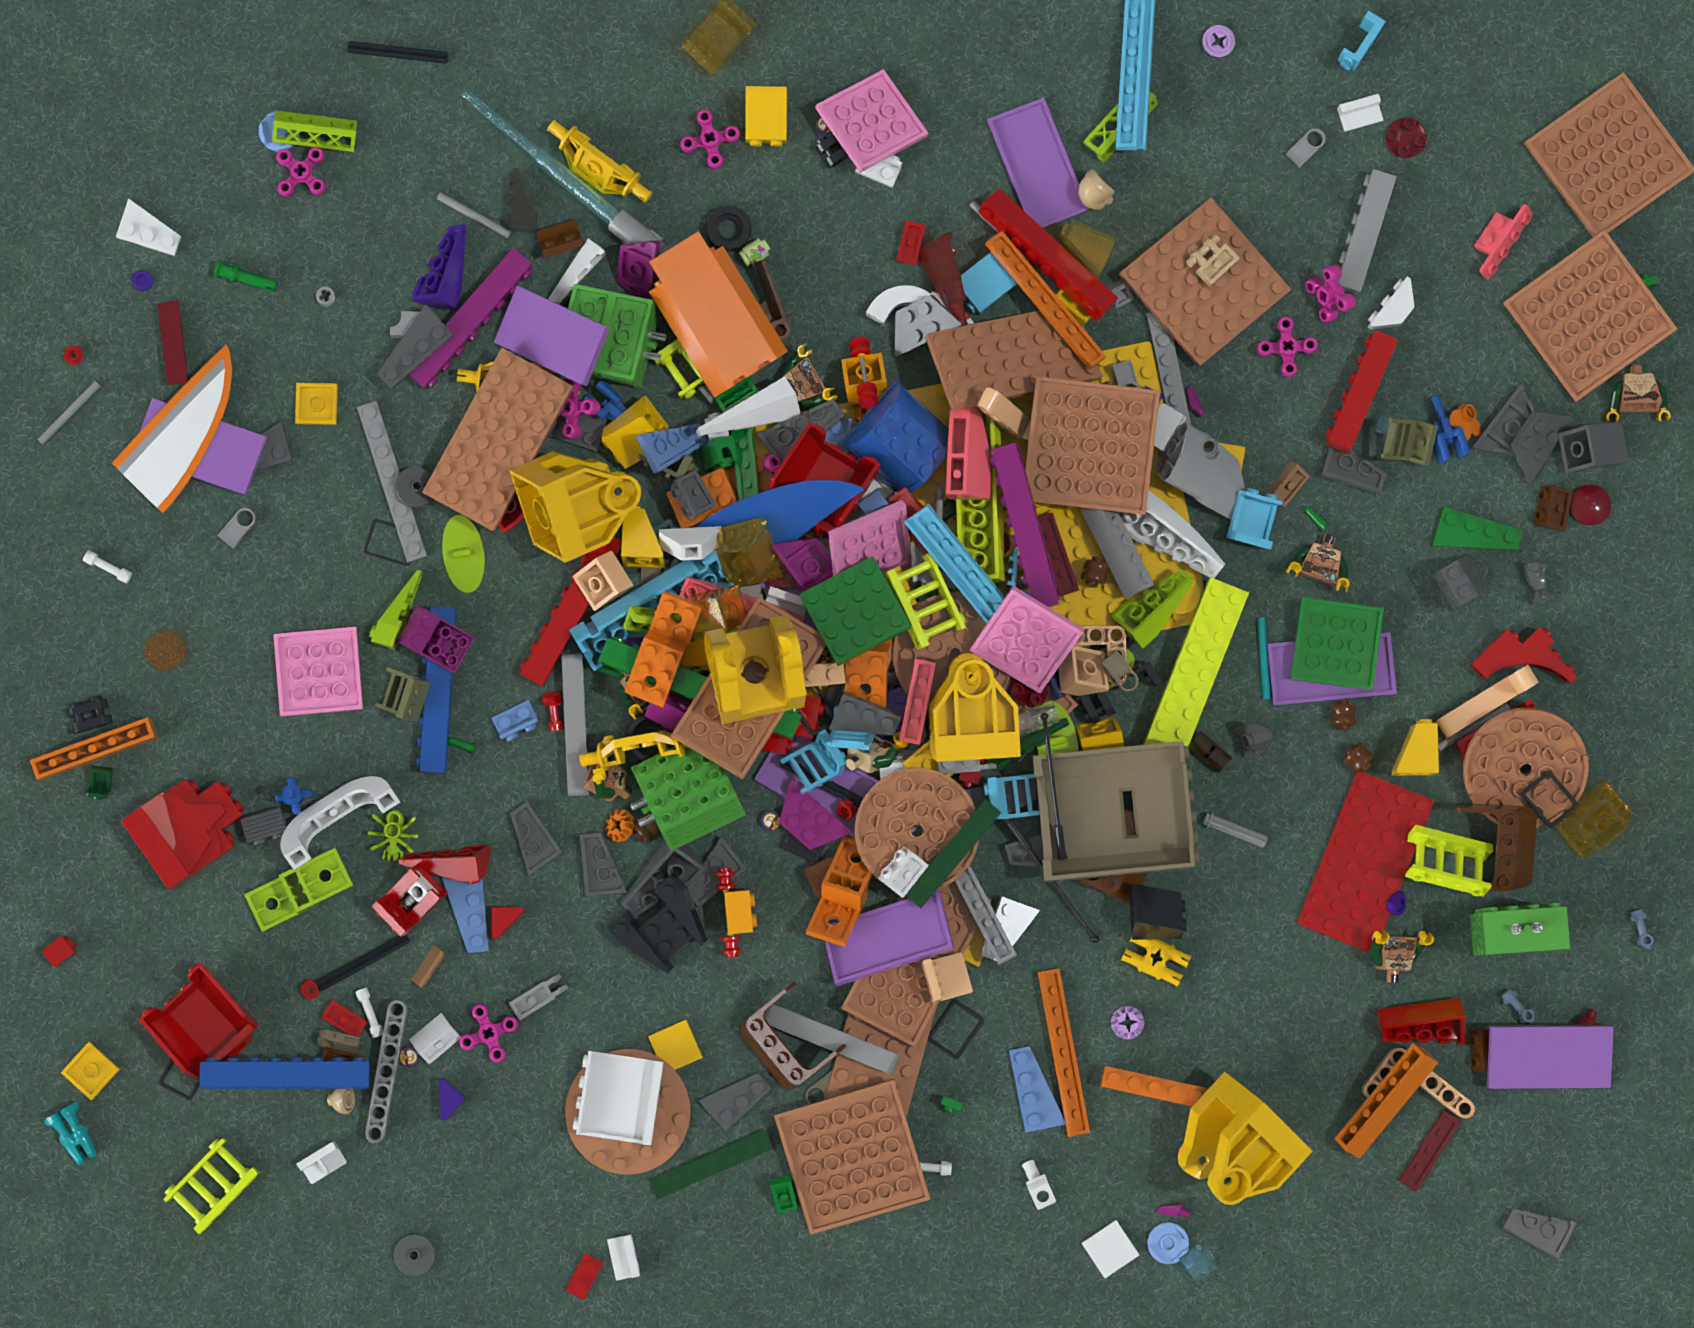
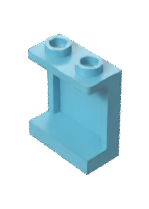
M1368 10L1359 26L1367 31L1368 34L1356 53H1352L1346 48L1342 50L1338 58L1340 66L1346 70L1352 69L1355 71L1386 21Z
M990 252L954 281L956 287L953 289L960 298L963 296L968 301L966 305L973 314L977 312L980 316L985 309L1009 290H1013L1018 284L993 253Z
M1255 489L1239 490L1226 538L1271 550L1273 542L1268 539L1277 506H1282L1283 501L1277 500L1278 496L1269 493L1261 496L1259 491Z

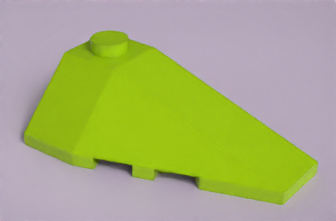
M1180 569L1160 581L1159 586L1151 591L1146 589L1139 598L1135 600L1129 599L1123 603L1110 617L1125 630V633L1135 643L1144 649L1160 633L1194 582V579Z
M417 570L378 620L377 625L372 626L369 635L372 638L371 642L397 650L399 643L396 640L406 624L423 575L422 571Z

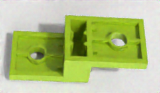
M333 848L307 861L295 870L292 868L278 875L279 878L244 895L261 931L264 932L318 906L319 902L354 885L337 849ZM323 870L331 872V879L327 882H323L320 879V873ZM271 898H275L278 901V906L275 910H270L267 907V901Z

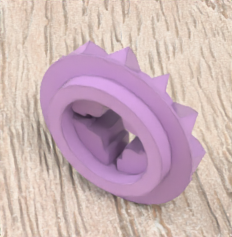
M1215 25L1206 30L1203 35L1202 44L1204 50L1210 56L1221 58L1227 56L1233 50L1235 37L1233 32L1226 26ZM1214 37L1218 39L1226 37L1222 42V47L1219 45L1212 46L1215 42Z
M1124 1006L1114 1012L1111 1018V1027L1118 1037L1133 1039L1142 1032L1144 1018L1142 1013L1135 1007ZM1126 1013H1128L1130 1020L1137 1021V1023L1130 1025V1032H1128L1125 1025H1119L1120 1022L1125 1021Z

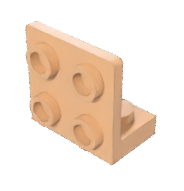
M961 952L934 960L930 958L922 961L932 1003L973 992Z

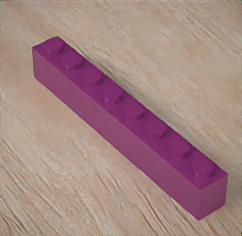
M512 248L445 325L453 334V337L409 376L425 390L428 387L432 388L439 380L437 376L442 371L445 373L451 367L452 363L450 361L455 356L459 357L465 351L464 345L468 341L472 342L479 334L478 329L482 325L487 326L493 318L491 316L492 313L503 308L506 304V297L509 294L511 296L514 294L516 286L522 279L527 280L533 273L531 270L533 268L532 263Z
M1013 443L992 449L993 455H990L992 466L997 469L998 475H995L998 487H1002L1004 494L1001 495V501L1003 506L1008 509L1009 515H1006L1008 526L1012 527L1014 531L1012 541L1014 547H1018L1020 553L1017 556L1020 568H1024L1025 575L1022 576L1026 588L1029 587L1031 594L1029 596L1047 607L1061 605L1060 595L1019 444Z

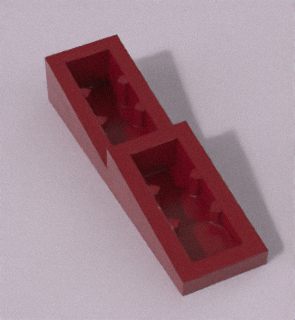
M179 301L157 303L167 385L187 383L189 381Z

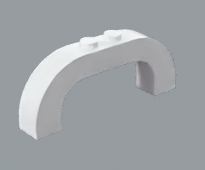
M908 285L896 286L882 292L874 299L866 311L867 317L884 326L888 317L896 308L910 305L929 295H934L943 306L952 311L951 314L964 322L963 326L975 324L970 317L959 310L960 307L950 301L949 303L941 300L942 296L932 291L929 293L921 288Z
M368 776L353 780L297 815L282 835L280 842L281 851L295 870L312 859L308 853V845L317 833L362 805L376 804L380 811L385 813L399 804L400 801L387 781L380 777Z

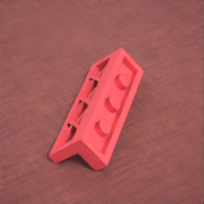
M919 659L914 661L899 741L920 745L936 666L934 662Z

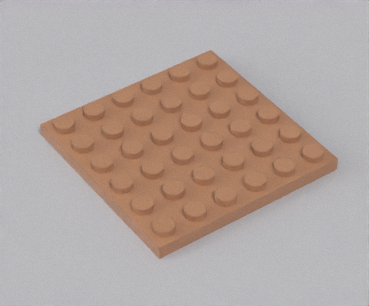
M1624 72L1524 142V145L1593 238L1603 230L1607 233L1611 232L1694 173V167Z
M1212 198L1208 199L1119 273L1124 282L1198 367L1203 365L1291 291V288ZM1217 235L1220 241L1216 245L1221 248L1226 243L1240 259L1209 287L1195 273L1201 266L1196 263L1194 266L1189 267L1186 261L1190 258L1192 252L1198 251L1203 246V242L1207 238L1210 239ZM1209 251L1203 257L1208 260L1214 254Z
M1605 230L1503 302L1575 402L1677 330V327Z
M1036 376L1025 465L1034 502L1146 515L1160 391Z
M895 1079L774 1114L810 1235L931 1199Z

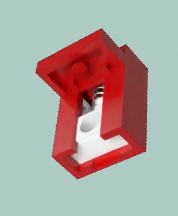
M418 863L385 896L376 901L372 907L376 910L377 915L383 918L390 925V928L401 937L412 931L448 892ZM407 893H409L408 898H404V896ZM417 901L418 904L413 907L412 904H415L414 902Z

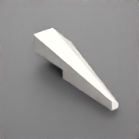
M588 238L548 299L562 306L571 296L574 284H578L606 255L605 251Z
M784 376L697 428L696 433L701 437L711 433L718 434L728 430L747 429L763 426L768 423H781L792 419V417L800 415L796 393Z

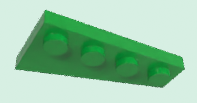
M1443 507L1432 546L1517 551L1523 530Z

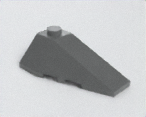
M665 842L620 902V905L637 916L661 900V897L654 889L673 872L687 887L704 871L705 866L687 845L670 851Z

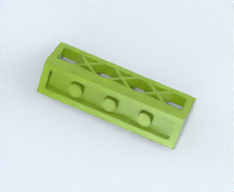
M1151 92L1149 114L1158 105L1156 96ZM1118 104L1083 141L1086 146L1096 153L1098 159L1103 163L1117 150V128L1113 131H1106V125L1109 122L1117 121ZM1103 136L1104 142L1098 148L1091 143L1095 137Z
M275 110L272 142L354 152L357 121ZM277 128L286 129L290 134L286 137L277 136ZM301 131L307 132L310 135V137L307 139H301L297 134ZM327 134L331 139L323 142L318 136ZM342 136L351 137V145L341 144L338 139Z
M630 605L623 625L624 630L647 633L657 609ZM678 613L671 614L673 621L680 622L682 620ZM699 616L694 630L696 633L692 635L691 640L700 641L702 633L711 630L712 626L705 616ZM633 620V622H636L638 624L632 625L631 621Z

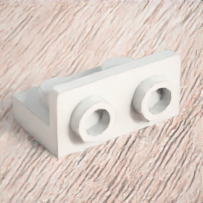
M892 155L861 173L856 168L855 173L893 188L902 168V162L899 157Z
M903 846L895 853L890 864L883 868L878 879L904 898L929 865Z

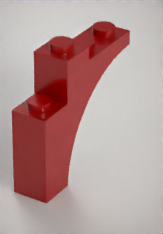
M1540 627L1522 643L1519 641L1521 638L1513 630L1510 632L1508 629L1505 630L1470 664L1483 679L1488 678L1500 669L1518 665H1529L1548 670L1563 679L1567 684H1571L1577 678L1573 667L1568 663L1565 665L1560 660L1561 656L1555 649L1550 650L1548 648L1554 643L1551 639L1553 636L1547 629H1541Z

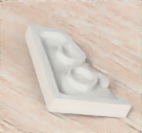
M128 198L116 238L175 256L181 236Z
M1000 896L995 914L1013 946L1040 910ZM984 940L979 955L996 961L986 940Z

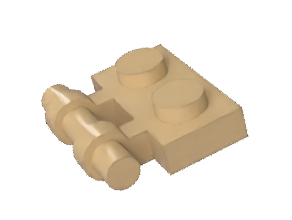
M1217 235L1210 239L1207 238L1203 242V246L1198 251L1192 252L1190 258L1186 261L1189 267L1194 266L1196 263L1201 266L1195 273L1209 287L1240 259L1226 243L1221 248L1216 245L1220 241ZM1207 252H1212L1214 255L1208 260L1203 257Z

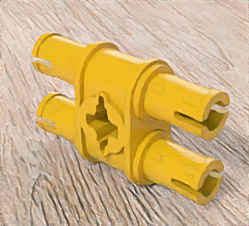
M1131 937L1129 942L1146 948L1147 954L1141 956L1126 948L1124 954L1131 958L1123 955L1121 961L1137 967L1138 972L1142 971L1155 977L1156 980L1163 979L1178 987L1180 981L1172 977L1181 980L1183 974L1167 968L1165 963L1171 960L1186 968L1189 963L1187 961H1190L1192 956L1175 949L1174 944L1170 945L1159 939L1132 940ZM1160 950L1159 957L1162 959V961H1157V963L1154 964V966H1152L1153 958L1151 957V954L1155 955Z

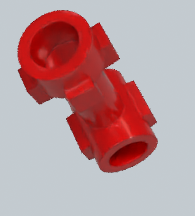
M556 691L547 692L542 697V703L544 706H549L551 721L548 722V727H550V731L563 730V720H559L557 705L562 703V696L556 693Z

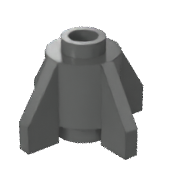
M1255 722L1245 724V726L1234 729V732L1241 737V743L1244 747L1242 757L1244 759L1252 757L1254 754L1262 753L1271 744L1273 739L1271 729Z

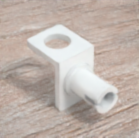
M1034 1160L1025 1162L1022 1167L1029 1179L1026 1185L1036 1208L1040 1210L1054 1204L1056 1199L1048 1184L1046 1175H1040ZM1040 1191H1046L1049 1194V1199L1046 1202L1038 1201L1037 1194Z

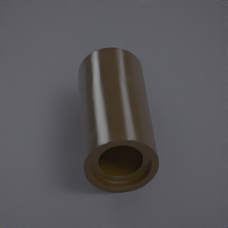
M1202 731L1193 738L1188 746L1218 773L1232 759L1229 754Z

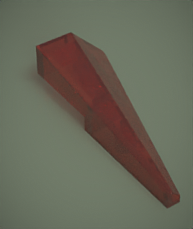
M947 232L924 245L918 258L944 305L952 311L951 314L958 320L964 322L963 326L968 325L967 320L970 317L969 313H965L963 302L966 298L960 270L957 269L953 258L957 256L956 250L951 249L950 240L953 238L952 232Z

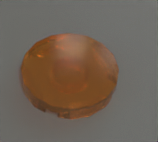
M169 630L158 631L152 634L146 642L145 657L148 663L157 670L172 671L178 668L186 657V644L183 638L175 632Z

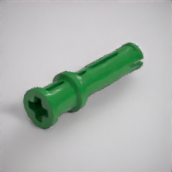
M221 259L218 260L214 270V277H224L230 279V282L233 283L239 281L271 292L275 291L276 283L278 282L276 279L243 270L237 264L233 266L223 263Z

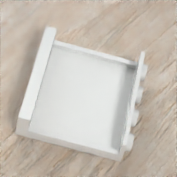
M588 1051V1055L584 1054L582 1067H586L585 1076L581 1075L579 1088H583L582 1097L578 1096L576 1109H580L579 1117L574 1118L573 1124L576 1135L652 1145L664 1062Z

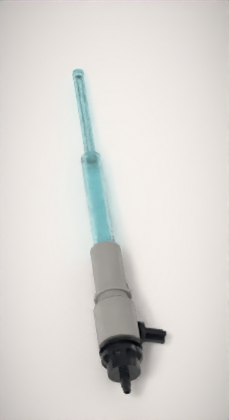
M465 87L460 92V97L535 158L534 163L607 223L609 225L608 230L623 243L659 240L661 241L659 255L674 247L673 244H665L662 237L653 230H648L626 210H618L548 150L543 149L541 151L471 93L469 89Z

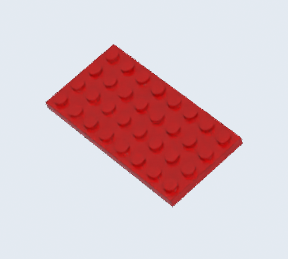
M1365 772L1355 773L1297 924L1368 952L1372 944L1373 933L1379 931L1381 934L1390 916L1386 901L1400 890L1414 855L1416 844L1407 841L1408 834L1415 825L1425 827L1434 800Z

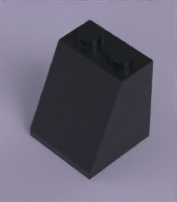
M1132 884L1130 897L1132 940L1182 939L1183 931L1187 930L1186 919H1182V913H1185V900H1181V892Z

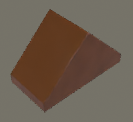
M831 857L804 870L816 897L821 898L822 882L833 860Z

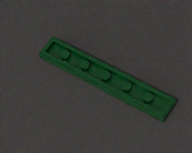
M985 799L905 896L922 909L1002 812Z
M762 1130L649 1181L657 1199H660L773 1148L765 1130Z

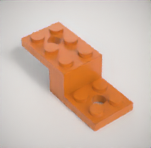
M765 454L756 457L760 493L768 491L771 478L774 475L773 472L767 471L764 468ZM735 467L728 470L720 468L700 477L715 501L716 506L697 516L693 521H690L683 514L680 502L673 497L671 491L666 492L681 528L696 526L718 511L739 502Z
M666 590L663 591L650 629L643 638L624 691L625 693L662 708L664 707L677 670L684 660L703 605ZM678 613L682 620L680 622L673 621L671 614ZM653 676L656 679V684H648L646 677Z
M893 638L846 662V692L885 708L887 707L888 668L892 661ZM861 685H870L871 691H863Z
M843 837L822 882L821 899L806 929V935L842 947L846 946L867 900L868 884L873 875L862 859L859 863L851 861L854 857L861 859L856 841L853 838ZM834 919L837 920L839 923L836 925H830L828 921Z

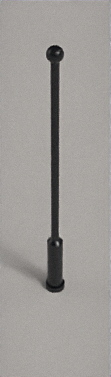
M1043 712L1040 718L1043 720L1056 821L1054 830L1058 853L1057 860L1067 859L1063 827L1059 820L1047 725L1048 714Z
M1012 818L1005 825L1009 827L1023 848L1029 851L1043 870V863L1032 850L1031 843L1015 823V819ZM1056 881L1051 882L1088 932L1091 941L1097 943L1099 937L1093 934Z

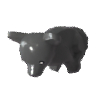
M1537 562L1524 563L1526 579L1535 590L1532 602L1533 607L1537 604H1546L1549 600H1554L1555 598L1554 594L1546 589L1547 579L1545 571L1549 568V564Z

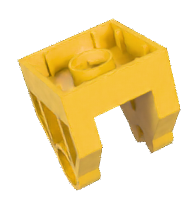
M552 451L509 470L533 545L565 563L609 544L627 514L637 506L641 497V487L636 479L624 472L616 471L610 473L608 465L598 459L590 458L584 460ZM617 487L621 489L619 495L614 494V490Z
M788 615L769 618V625L727 634H725L723 628L705 632L704 648L722 724L804 707L806 690L801 649L796 630L793 628ZM749 661L757 662L768 670L764 679L758 684L749 683L741 676L744 667L749 664Z
M973 653L957 655L949 664L948 674L928 702L930 754L936 762L1021 757L1017 704L995 680L992 669L982 658Z
M1224 1072L1191 1107L1184 1143L1178 1153V1163L1191 1176L1200 1180L1208 1178L1207 1184L1215 1197L1226 1205H1234L1247 1197L1279 1189L1313 1151L1262 1100ZM1205 1156V1161L1199 1163V1159ZM1230 1177L1229 1183L1224 1184L1225 1178Z

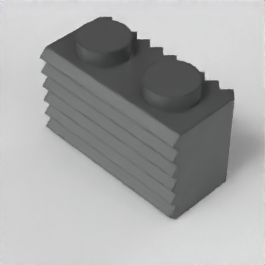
M281 807L240 819L246 842L249 844L253 843V846L265 843L266 838L273 837V840L282 838L287 828V822Z

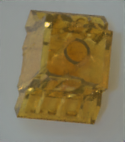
M719 0L703 21L686 37L681 46L713 76L742 47L757 24L732 0Z
M756 518L718 528L717 541L720 547L716 550L727 581L734 583L739 588L783 578L784 566L779 564V556L771 547L773 544L771 532L766 530L767 520Z
M1604 779L1596 782L1593 789L1587 790L1578 800V808L1555 827L1578 855L1583 858L1591 855L1597 849L1602 851L1628 829L1626 825L1632 820L1634 813Z

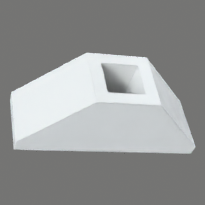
M1408 276L1404 281L1400 279L1393 287L1395 293L1392 296L1387 295L1381 303L1383 308L1378 313L1375 310L1368 319L1371 322L1368 326L1369 329L1398 327L1413 310L1411 279Z
M721 526L660 529V547L680 560L703 559L722 545Z

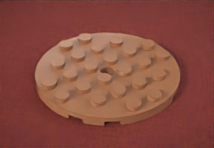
M950 592L958 612H961L965 618L966 628L956 631L953 626L929 638L928 642L930 645L919 650L916 649L908 630L895 637L892 651L894 670L901 687L907 695L915 659L936 663L929 696L930 701L948 674V667L952 661L949 657V651L956 648L961 654L972 653L969 651L970 647L987 623L961 592ZM940 594L920 602L913 610L919 611L942 600ZM945 607L921 618L919 623L922 629L927 630L951 618ZM982 659L992 669L995 680L1006 691L1012 676Z
M1538 708L1512 709L1491 718L1471 739L1463 761L1464 784L1473 804L1530 807L1521 796V792L1545 772L1551 771L1578 802L1587 783L1588 756L1580 736L1562 717ZM1528 763L1531 765V770L1526 774L1521 773V766ZM1549 775L1526 793V796L1550 823H1553L1574 805ZM1482 813L1489 820L1498 824L1495 815L1491 813ZM1537 815L1536 828H1539L1538 826L1545 825V823Z
M909 768L891 773L878 781L868 791L859 806L855 821V841L860 857L868 870L877 879L881 875L883 868L890 864L895 853L903 846L930 866L976 811L974 803L968 793L955 780L941 772L925 768ZM919 824L922 826L923 833L921 836L916 837L911 833L913 825ZM979 840L938 889L951 884L968 868L976 853Z
M637 1049L610 1051L607 1053L664 1062L652 1145L576 1135L573 1124L574 1118L579 1117L580 1109H576L578 1096L582 1097L583 1088H579L581 1075L585 1076L586 1067L578 1073L567 1095L565 1106L567 1129L578 1151L595 1166L616 1174L631 1175L647 1172L666 1162L682 1144L690 1122L688 1092L678 1073L658 1056Z

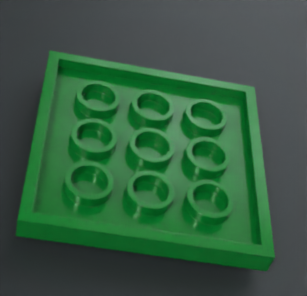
M873 556L799 594L837 666L912 628Z
M1301 597L1290 679L1373 690L1384 608Z

